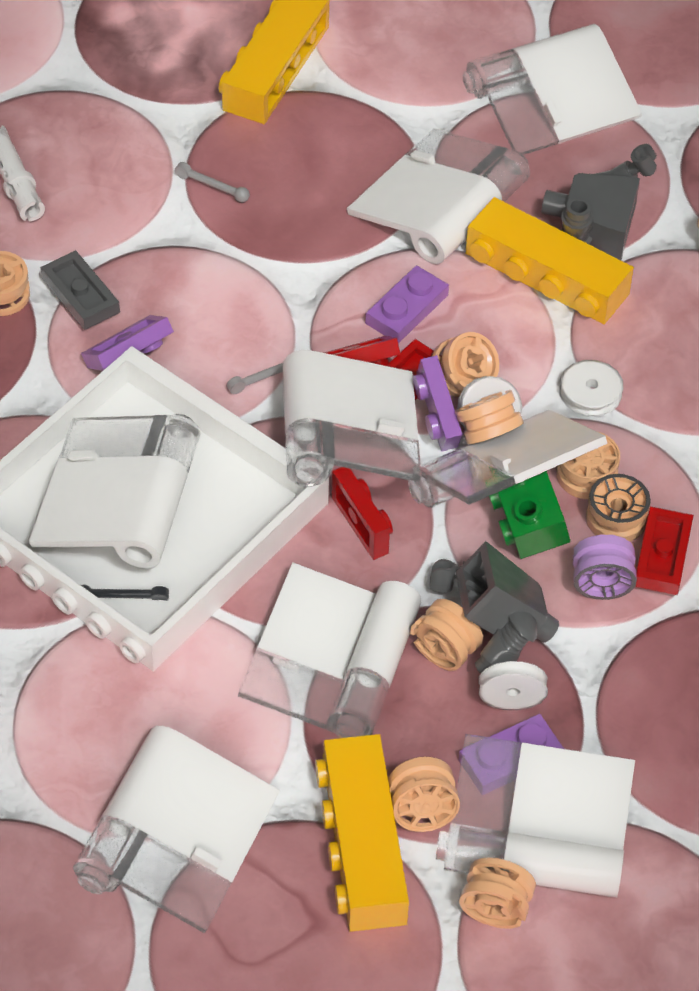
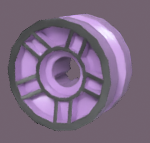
M600 534L588 537L574 547V555H572L574 586L585 597L597 600L620 598L630 593L636 586L635 549L632 543L625 538L616 535Z

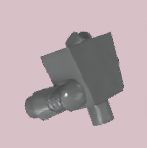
M641 144L631 153L633 163L626 161L609 171L595 174L578 173L574 175L569 194L546 190L541 213L561 217V231L622 260L636 208L640 178H637L638 173L640 172L643 176L653 175L657 167L654 162L657 154L650 144Z
M485 541L467 561H463L462 566H457L454 562L446 559H440L434 563L430 577V589L442 593L450 592L453 590L455 579H457L465 618L494 634L480 652L481 657L475 662V666L480 674L494 664L508 661L517 662L521 650L528 641L534 642L537 638L542 642H547L557 632L559 621L547 612L542 587L539 583Z

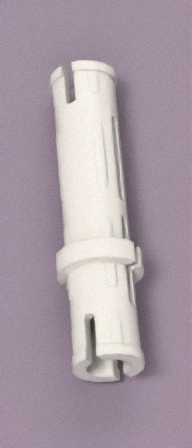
M2 125L0 127V174L4 180V191L10 199L14 200L19 215L24 221L26 219L28 221H35L44 214L45 206L36 192V181L33 175L25 170L10 140L7 129Z

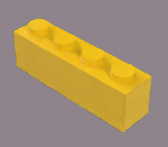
M273 0L267 17L263 23H257L248 45L240 48L233 67L230 71L226 70L221 76L218 90L219 93H222V111L265 125L329 28V0Z
M493 197L468 225L467 255L508 275L515 281L528 285L543 293L546 297L569 306L581 315L590 317L604 325L630 294L633 266L496 197Z
M380 734L324 740L323 759H316L315 767L318 788L327 787L329 799L322 800L324 828H333L335 842H328L331 871H340L342 884L335 885L338 915L347 914L349 932L407 925L409 898Z

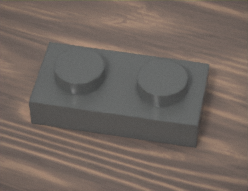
M76 250L40 267L41 277L84 330L120 313V305L117 298Z

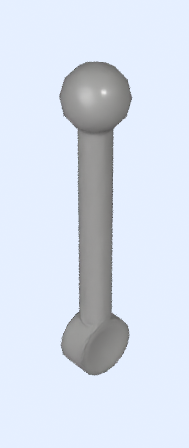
M180 162L175 167V173L178 177L182 179L190 177L233 195L238 202L244 203L250 197L247 188H235L196 172L185 162Z
M283 363L245 378L240 376L233 377L228 381L227 388L232 394H238L247 385L283 372Z

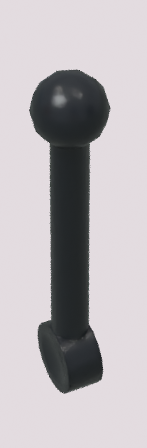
M81 585L98 598L169 600V589L163 586L153 587L152 590L91 589L88 585Z

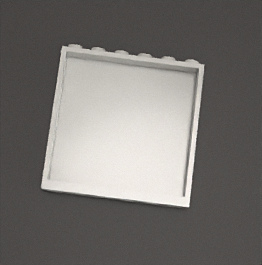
M131 346L0 460V566H8L19 574L22 581L29 588L35 591L39 589L51 597L55 605L62 612L68 615L73 613L80 618L95 636L101 639L106 637L116 644L124 656L131 662H140L154 672L328 504L329 477ZM95 450L98 457L167 456L184 465L188 476L162 558L157 566L139 568L130 565L121 559L113 546L31 547L29 539L58 458H68L70 451ZM81 585H88L91 589L152 590L153 587L163 586L169 589V600L98 598Z

